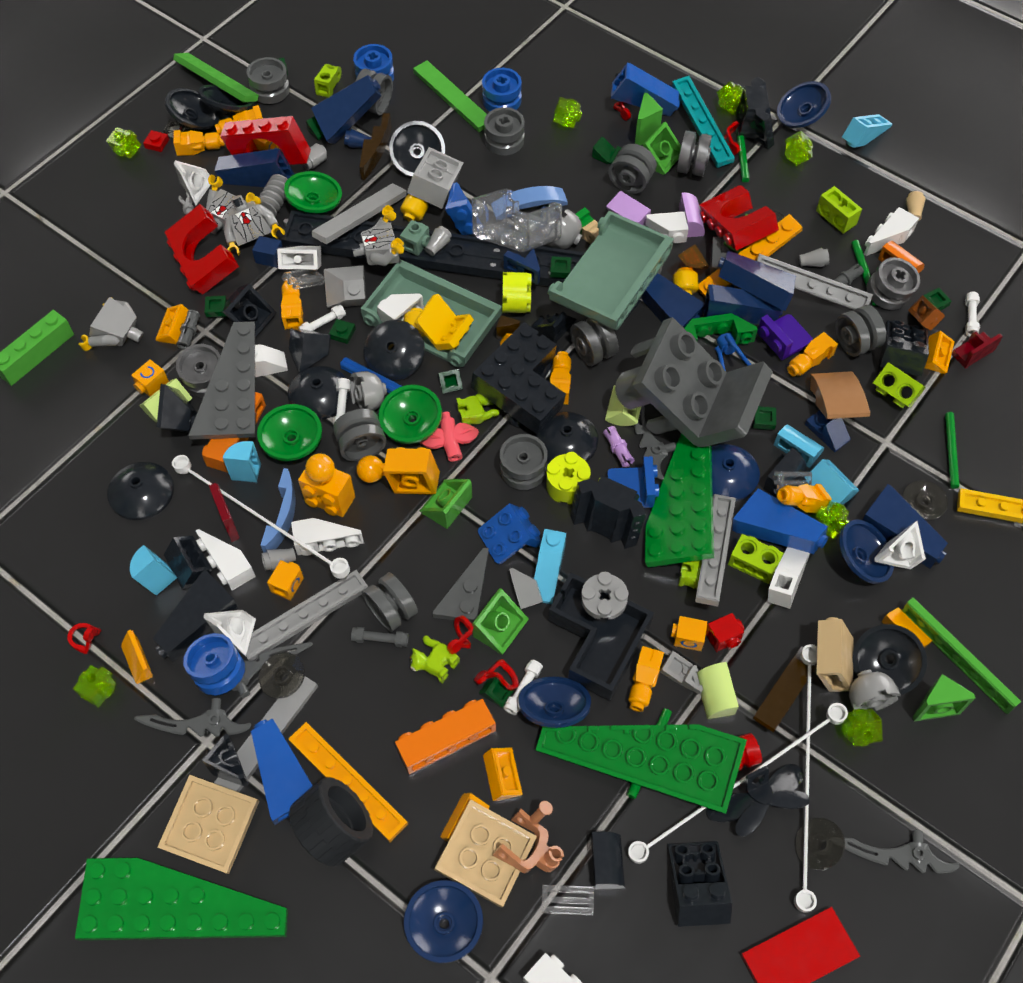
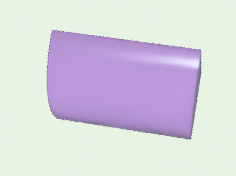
M622 191L606 206L607 210L644 226L646 215L651 214V209Z
M681 193L679 211H685L689 229L687 237L704 236L705 229L697 198L690 193Z

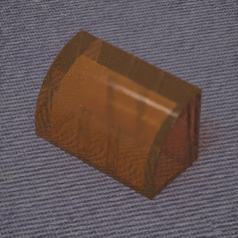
M696 244L678 255L684 264L694 270L710 268Z

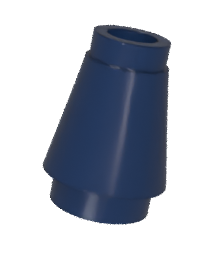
M353 129L346 130L344 145L352 148H363L364 139L371 140L372 137Z

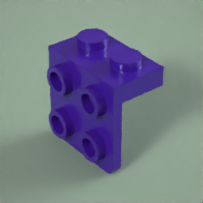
M768 314L760 319L757 330L758 335L781 360L806 348L811 340H813L790 314L775 321Z

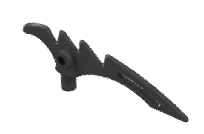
M641 406L642 425L639 424V419L638 423L634 425L636 434H643L639 447H647L643 458L652 456L653 465H657V478L664 479L660 469L661 462L668 456V452L675 451L676 445L674 442L664 445L663 442H660L652 435L646 427L645 407Z
M299 643L260 653L258 655L259 661L244 660L245 673L242 680L232 690H238L242 698L249 696L250 692L246 685H248L249 680L257 671L274 660L295 656L311 647L313 643Z
M220 698L212 699L211 710H207L205 713L190 719L171 720L159 715H140L134 717V720L144 725L174 734L184 735L187 728H190L200 737L204 736L205 729L215 737H218L222 728H224L228 735H235L245 732L251 727V723L237 724L232 722L227 717L225 710L221 709ZM151 719H154V720H157V721H160V722H163V723L172 724V725H177V726H176V727L165 726V725H161V724L152 722V721H150V720H151Z
M921 830L912 831L913 842L896 848L871 847L854 838L833 836L829 838L830 841L847 851L879 864L888 865L889 858H891L904 870L909 869V863H912L921 873L926 872L927 864L936 873L954 872L960 866L959 863H947L938 859L931 852L928 844L923 843V831ZM847 842H849V843H851V844H853V845H855V846H857V847H860V848H862V849H865V850H867V851L876 853L877 856L872 855V854H869V853H866V852H863V851H861V850H859V849H856V848H854V847L848 845Z

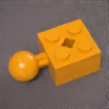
M402 447L387 449L385 463L376 456L367 455L359 460L356 468L359 478L367 483L377 482L382 476H386L394 494H436L440 471L430 449L422 447L417 449H405Z
M314 454L307 460L305 470L298 479L305 503L313 508L319 507L324 509L329 515L344 517L355 498L351 476L335 469L333 460L326 454Z

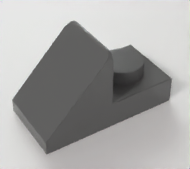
M713 237L710 275L719 269L717 266L721 256H726L724 246H721V238Z

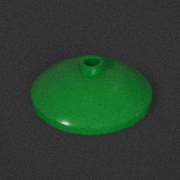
M305 171L294 174L286 181L284 195L287 201L298 210L307 213H324L334 209L340 203L342 189L339 183L329 175L315 171Z
M406 385L393 390L383 400L379 409V421L384 433L392 440L405 444L417 443L430 437L437 430L442 419V406L438 397L430 389L420 385Z
M287 404L274 408L263 417L258 426L257 437L261 448L267 455L282 461H293L301 459L315 450L322 437V425L317 414L308 407L298 404Z

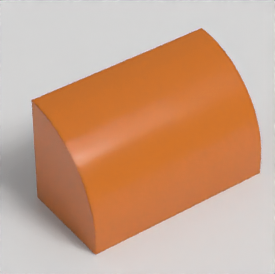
M894 241L886 243L878 257V260L881 262L893 257L902 258L910 262L917 269L918 273L924 269V263Z

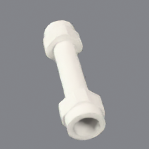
M977 292L966 294L965 305L968 307V322L965 326V332L968 337L974 332L979 333L980 324L977 322V306L980 302V297Z
M341 305L331 308L330 313L311 323L305 322L298 329L314 331L334 319H342L346 312Z
M339 378L336 384V391H339L337 414L333 417V425L340 416L345 414L347 393L351 389L350 380L346 378Z
M530 660L525 668L526 674L513 697L509 696L506 701L505 711L512 715H516L519 712V694L528 683L532 682L534 678H538L543 667L541 663L536 660Z

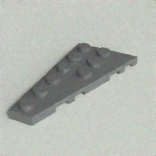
M233 322L188 435L190 440L256 437L255 322Z

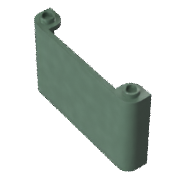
M609 211L598 222L599 235L563 283L557 281L555 284H551L548 295L551 301L617 331L669 257L674 238Z
M401 259L361 307L363 321L370 326L376 327L383 323L378 315L377 306L390 295L421 294L425 307L434 294H439L456 316L470 314L474 319L469 326L470 329L463 335L455 349L438 351L426 336L422 337L425 351L450 362L455 367L465 366L502 315L501 305Z

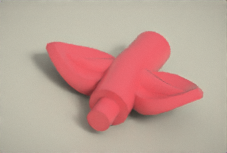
M443 412L440 422L441 428H437L430 437L420 441V444L429 449H438L444 446L448 461H459L463 456L458 443H471L476 439L479 431L467 423L455 425V419L450 416V412Z

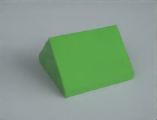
M648 93L643 95L637 120L635 144L640 146L659 128L662 120L663 108Z
M663 122L643 144V147L649 150L655 157L657 163L656 172L665 175L679 159L681 145L666 122Z
M445 479L437 488L436 494L429 498L420 509V512L448 529L471 500L472 482L469 479Z
M499 588L473 622V637L499 654H504L529 619L504 590Z
M942 674L925 695L913 715V720L915 722L960 715L975 699V695Z

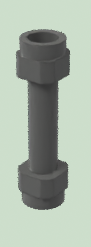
M353 627L351 641L364 643V640L395 643V647H407L409 633L396 631V634L366 631L365 627Z

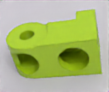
M330 64L323 66L314 79L316 95L324 97L333 95V89L341 78V67Z

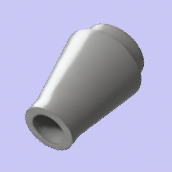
M443 226L435 228L425 247V251L434 256L451 241L452 234Z
M819 248L799 255L800 266L824 267L829 265L828 249Z
M293 548L268 549L266 552L261 553L265 571H274L280 560L287 563L296 561Z

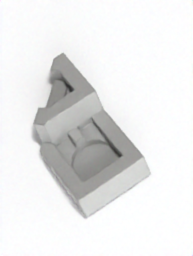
M514 568L509 569L520 608L524 609L542 603L543 599L537 581Z
M672 651L661 667L660 673L698 694L703 691L697 675V665L693 666L692 663Z

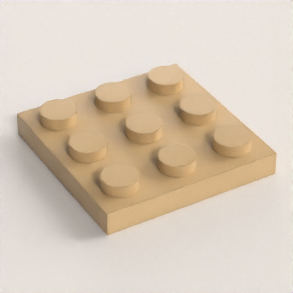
M189 775L157 848L229 874L259 804V800Z
M470 799L434 870L454 882L464 885L470 891L502 908L520 871L492 855L503 843L516 856L525 861L537 836Z

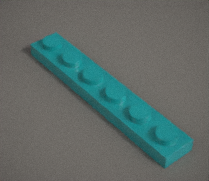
M690 76L674 80L672 87L679 91V100L699 136L702 134L712 135L710 156L716 167L719 168L733 163L735 157Z

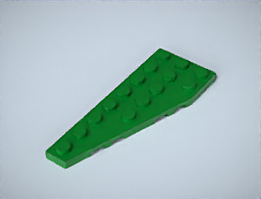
M682 433L660 487L659 497L655 500L646 524L645 563L647 567L714 558L711 445L698 447L692 444Z
M699 724L542 727L536 750L726 814L747 740Z
M140 858L87 859L75 939L133 940L286 937L288 909Z

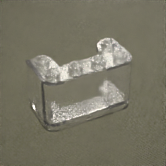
M505 188L472 198V230L479 239L519 252H526L561 238L562 204L553 202L549 204V207L526 213L519 211V201H513L510 196L512 194L510 189Z

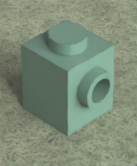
M414 220L410 221L400 235V239L404 242V250L417 256L427 246L431 238L429 227Z

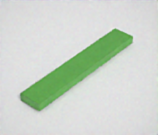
M174 53L173 60L244 103L258 101V94L190 53Z
M428 60L413 68L414 74L478 132L484 130V120L487 114Z
M912 598L906 603L902 611L1000 709L1009 714L1021 702L916 599Z

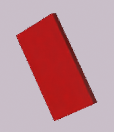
M830 907L742 953L741 957L755 983H812L859 958L860 954L834 909Z

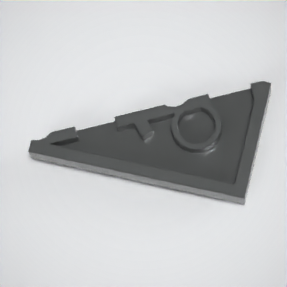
M483 548L434 609L433 618L455 621V618L462 615L471 623L476 620L479 613L489 548Z

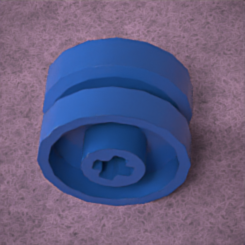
M368 44L355 52L353 62L356 78L362 69L367 68L374 70L377 74H387L391 76L392 81L394 80L392 53L387 47L379 44Z
M504 67L495 68L483 76L482 100L483 106L488 111L501 107L517 110L522 102V82L520 75L516 71Z
M212 633L200 637L188 647L184 655L183 666L186 672L194 680L199 690L208 695H220L230 691L242 680L245 673V662L230 638L223 634Z

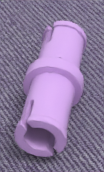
M614 426L608 427L610 433L605 429L603 434L611 445L612 453L617 455L622 467L630 466L627 461L629 460L632 464L634 458L627 449L626 441L621 439Z

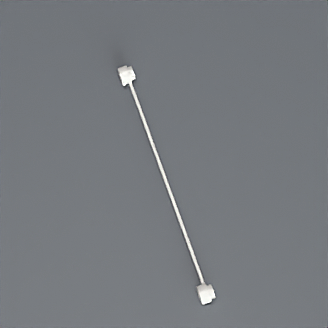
M179 455L173 459L172 466L175 472L181 475L189 472L206 484H212L191 470V462L187 456ZM221 490L223 495L330 564L334 577L343 579L348 576L350 567L346 559L336 558L331 562Z
M812 644L806 645L800 653L802 662L808 665L806 733L810 731L811 665L817 663V646ZM810 736L806 738L805 793L808 797ZM809 804L805 806L803 890L794 897L795 907L804 913L813 910L817 904L814 893L807 890Z
M841 703L831 704L826 712L827 719L752 772L767 766L827 723L842 724L848 716L847 708ZM746 776L737 781L734 788L746 781ZM700 807L647 845L641 841L633 842L628 851L630 860L636 864L644 863L649 855L648 848L707 807Z

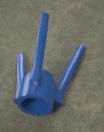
M725 333L718 337L716 341L718 346L715 350L724 370L725 365L722 353L730 355L736 351L747 366L752 365L737 346L730 333Z

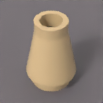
M913 191L906 198L908 212L921 220L926 198L922 192Z

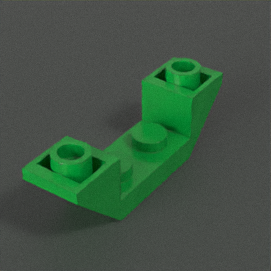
M732 313L694 318L684 328L695 337L696 341L698 336L704 337L731 332L736 344L754 342L758 330L757 326Z

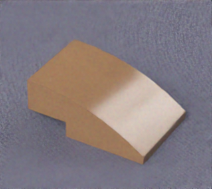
M852 371L811 374L810 390L816 396V406L827 419L870 417L865 393Z

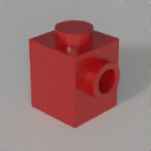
M733 613L708 623L706 635L716 652L727 647L729 649L735 648L741 643L744 634L742 622L740 619H736Z

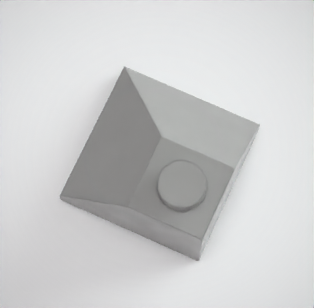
M364 266L324 269L327 308H333L338 305L342 307L364 305L367 301Z

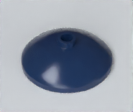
M809 81L801 83L790 89L781 98L777 107V116L783 125L790 128L809 126L826 113L831 104V93L828 87L821 82Z
M719 444L712 446L713 497L714 494L734 497L736 498L735 501L747 498L756 489L760 478L759 466L754 457L743 448L735 445Z
M852 520L845 524L840 532L839 544L843 559L850 570L859 578L873 584H880L891 577L894 566L875 562L876 555L887 543L882 533L872 524L863 520Z
M544 677L528 683L519 694V708L528 720L539 726L565 728L582 721L588 715L591 708V697L587 689L576 681L564 677Z
M440 880L425 885L413 895L405 911L404 930L409 944L418 955L434 963H451L462 959L473 950L482 933L483 914L479 901L467 887L454 881ZM443 920L449 922L447 929L440 928V923Z

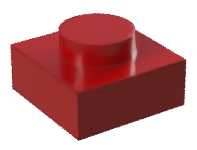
M151 130L143 144L146 149L162 152L169 141L168 134Z

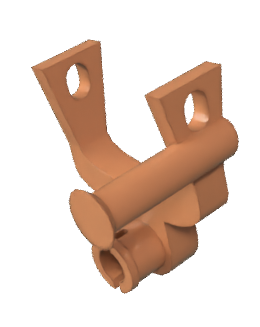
M541 801L539 808L531 816L520 809L511 819V821L534 832L537 836L534 849L527 860H521L503 843L492 856L513 866L522 873L529 872L534 866L545 872L555 870L564 857V853L558 846H547L548 831L538 824L542 818L552 813L553 807L551 803Z

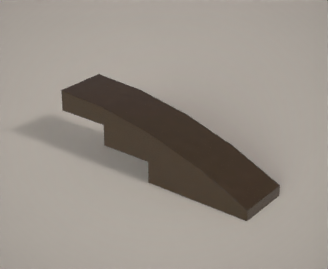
M383 113L381 126H373L371 140L364 139L359 166L361 180L367 179L385 151L392 128L390 113Z
M802 646L753 717L755 721L773 733L808 681V665L804 664L800 658ZM817 663L811 665V675L817 668Z

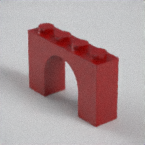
M293 116L225 122L220 134L231 155L259 151L253 139H266L276 144L283 152L289 165L306 164L311 152Z
M741 185L699 204L703 223H707L709 228L714 230L719 238H723L726 244L732 246L736 251L779 230L776 215L767 206L746 216L734 218L753 208L749 191Z
M199 204L167 229L165 234L168 238L167 244L174 251V258L181 265L180 271L188 280L186 281L187 285L191 290H196L203 295L239 266L233 254L221 244L205 257L194 260V252L198 243L218 227L212 213Z

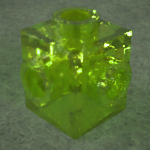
M729 81L716 92L719 97V105L732 115L735 114L737 104L741 98L742 86Z
M559 97L554 111L553 122L559 123L563 127L574 128L576 122H580L582 116L580 103L574 99Z
M118 127L114 129L106 140L114 153L120 157L125 156L130 159L142 145L136 139L137 135L129 129L126 131Z
M802 131L785 139V156L796 166L813 157V143Z
M830 500L826 507H820L815 516L819 522L828 526L826 535L834 539L843 526L850 522L847 519L849 511L846 507Z
M90 665L86 671L81 673L73 690L81 698L99 708L104 700L112 695L116 683L111 678L113 674L104 667L97 669Z
M872 708L855 709L848 713L846 720L842 723L843 735L854 746H867L869 743L883 741L882 719Z

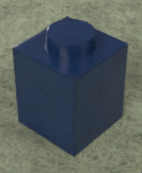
M259 236L252 249L255 262L278 268L277 249L283 248L281 240Z

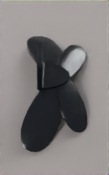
M787 764L778 769L769 779V768L764 766L746 776V793L731 795L726 814L710 808L706 809V814L714 822L738 820L735 831L739 836L745 837L760 825L769 805L785 809H798L809 804L810 799L806 793L795 791L804 779V772L795 764ZM762 775L759 782H752L756 777Z

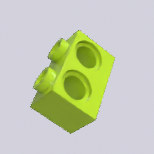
M834 186L820 196L816 211L844 234L857 225L862 208Z
M889 362L873 382L877 385L876 391L885 397L887 394H890L895 398L893 402L902 408L905 406L911 408L926 388ZM890 375L894 376V384L889 387L885 386V378ZM910 387L912 389L911 397L903 398L902 390Z
M742 534L731 554L728 565L770 584L784 553L774 546H768L759 542L755 537ZM746 550L750 552V554H745L742 551ZM763 560H768L771 564H766Z

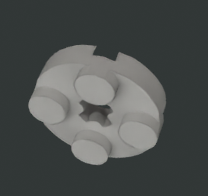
M601 572L590 577L583 585L581 592L582 606L594 618L614 619L624 612L629 592L621 579L611 575L609 572ZM600 593H608L610 600H600Z

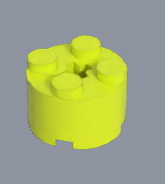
M503 272L502 313L530 312L531 273Z
M568 452L567 454L555 457L547 466L546 486L549 496L559 503L562 501L567 502V504H573L577 482L590 479L591 471L588 463L575 452Z

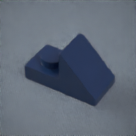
M532 249L526 258L507 250L504 254V269L510 272L531 273V282L538 285L540 282V267L535 250Z
M819 410L805 422V425L834 452L851 440L842 418L827 419Z

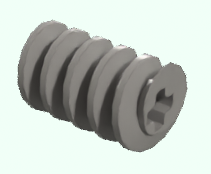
M280 174L271 176L259 196L260 204L272 211L275 217L281 208L280 206L286 200L284 186L288 179Z

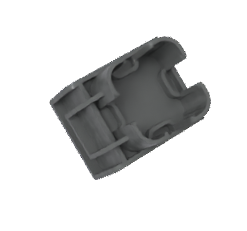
M671 317L663 320L656 337L640 342L632 348L630 354L634 358L645 354L647 356L642 366L620 374L616 381L615 391L618 400L627 409L652 404L663 415L647 421L646 427L652 433L662 434L678 429L692 444L698 447H706L747 435L773 371L762 361L726 372L721 363L713 359L696 341L695 337Z

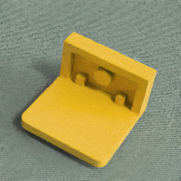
M434 294L416 318L415 323L439 351L455 349L459 345L460 339L470 329L469 326L474 319L470 314L456 316L439 294Z

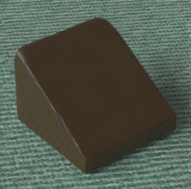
M501 316L496 327V338L502 339L506 333L512 334L520 326V320Z

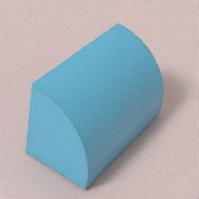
M788 424L779 431L774 442V446L785 453H788L793 447L801 454L809 468L824 451L823 446Z
M242 441L229 447L223 455V461L231 480L257 482L261 462L254 442Z
M822 459L805 477L812 486L822 484L832 498L829 503L834 508L842 506L860 491L830 460Z
M145 545L140 547L132 557L130 563L132 578L156 596L177 579V576L168 564Z

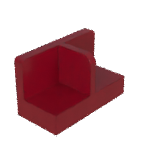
M974 332L969 340L954 349L951 355L966 369L995 351L1003 336L998 334L990 338L985 332L981 334Z

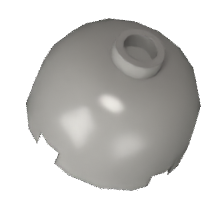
M569 209L565 210L567 215L561 216L549 235L552 239L546 240L547 243L558 249H567L572 244L577 245L583 236L580 234L582 223L579 217Z
M368 371L352 373L350 376L354 377L353 381H350L352 403L357 402L360 409L377 410L384 400V395L387 394L385 383H382L376 374Z
M871 670L860 672L858 678L852 682L849 691L851 705L857 714L868 713L867 708L874 707L876 711L895 703L898 700L897 696H901L892 678L885 673L872 672Z

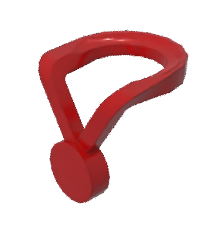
M619 101L614 104L613 108L620 112L623 120L627 121L631 118V113L628 108H625L624 102Z
M738 121L733 122L726 129V135L723 136L724 139L728 138L726 142L733 155L740 152V146L733 142L731 134L739 126Z
M462 615L455 618L454 621L455 631L460 639H454L448 644L447 650L451 654L457 653L461 648H471V643L467 638L473 633L474 626ZM459 622H462L468 629L464 635L460 631Z
M78 623L69 630L67 635L68 642L75 650L87 654L91 648L92 639L100 634L101 629L88 623ZM80 628H87L83 635L86 646L76 644L73 641L74 632Z
M503 659L498 660L489 670L481 671L474 678L478 685L482 684L487 678L497 677L509 690H515L519 686L516 673ZM498 666H501L510 675L512 685L501 674L493 671Z

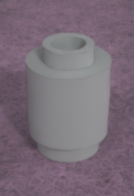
M315 143L310 147L311 152L307 163L301 164L306 170L314 169L327 159V151L323 145Z

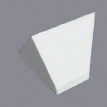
M175 160L174 166L179 181L196 206L211 185L208 182L210 174L204 168Z
M918 521L887 542L876 555L875 562L911 570L924 561L926 557Z
M243 610L204 613V619L215 633L223 634L230 638L235 648L246 656L256 618Z

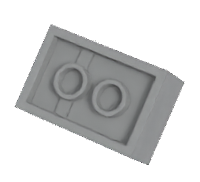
M429 147L413 174L407 193L442 209L449 197L452 184L457 182L463 162Z

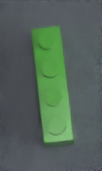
M52 310L0 352V377L12 386L74 335L68 321L55 310Z

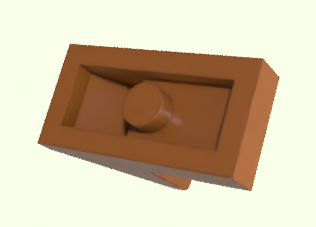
M923 295L908 310L929 330H932L945 317Z

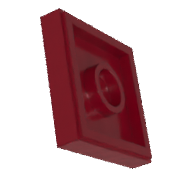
M217 483L209 485L231 542L239 540L240 537Z

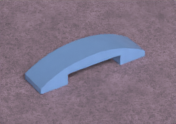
M536 186L503 195L491 202L490 207L496 220L513 216V211L544 204H548L550 209L568 205L563 188Z
M284 468L278 485L283 502L276 526L288 533L295 513L296 497L288 469ZM266 525L261 542L263 553L268 549H276L286 535L272 526Z

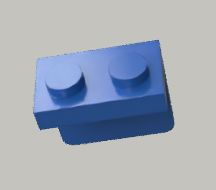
M457 182L453 183L446 204L447 214L450 215L455 227L462 235L483 232L484 225L459 184Z
M652 456L643 458L642 468H611L608 470L607 476L609 479L637 491L639 495L638 501L642 503L644 508H652L655 497H659V484H655L654 479L657 478L658 474L657 465H653Z
M509 503L478 529L481 539L486 547L489 548L494 561L498 564L505 562L525 545L535 548L541 545L540 531L535 525L531 524L528 519L530 517L529 513L523 507Z

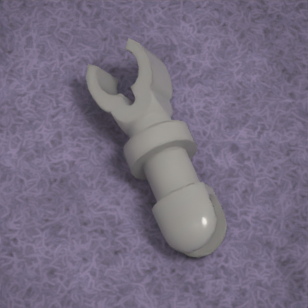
M187 192L186 201L181 196L178 197L183 205L184 214H188L194 209L192 198Z

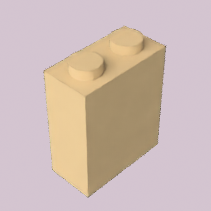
M835 617L818 620L817 675L829 692L850 691V686L853 682L852 657L854 638L843 620Z

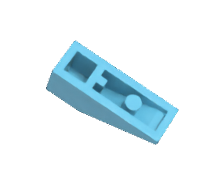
M879 114L853 117L842 138L853 148L865 146L888 130L892 123Z
M544 529L534 577L543 599L542 603L552 605L566 546V533Z

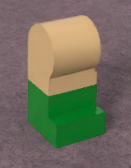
M584 207L576 213L582 223L580 234L583 235L582 238L586 242L592 244L599 235L598 222L590 216V211Z

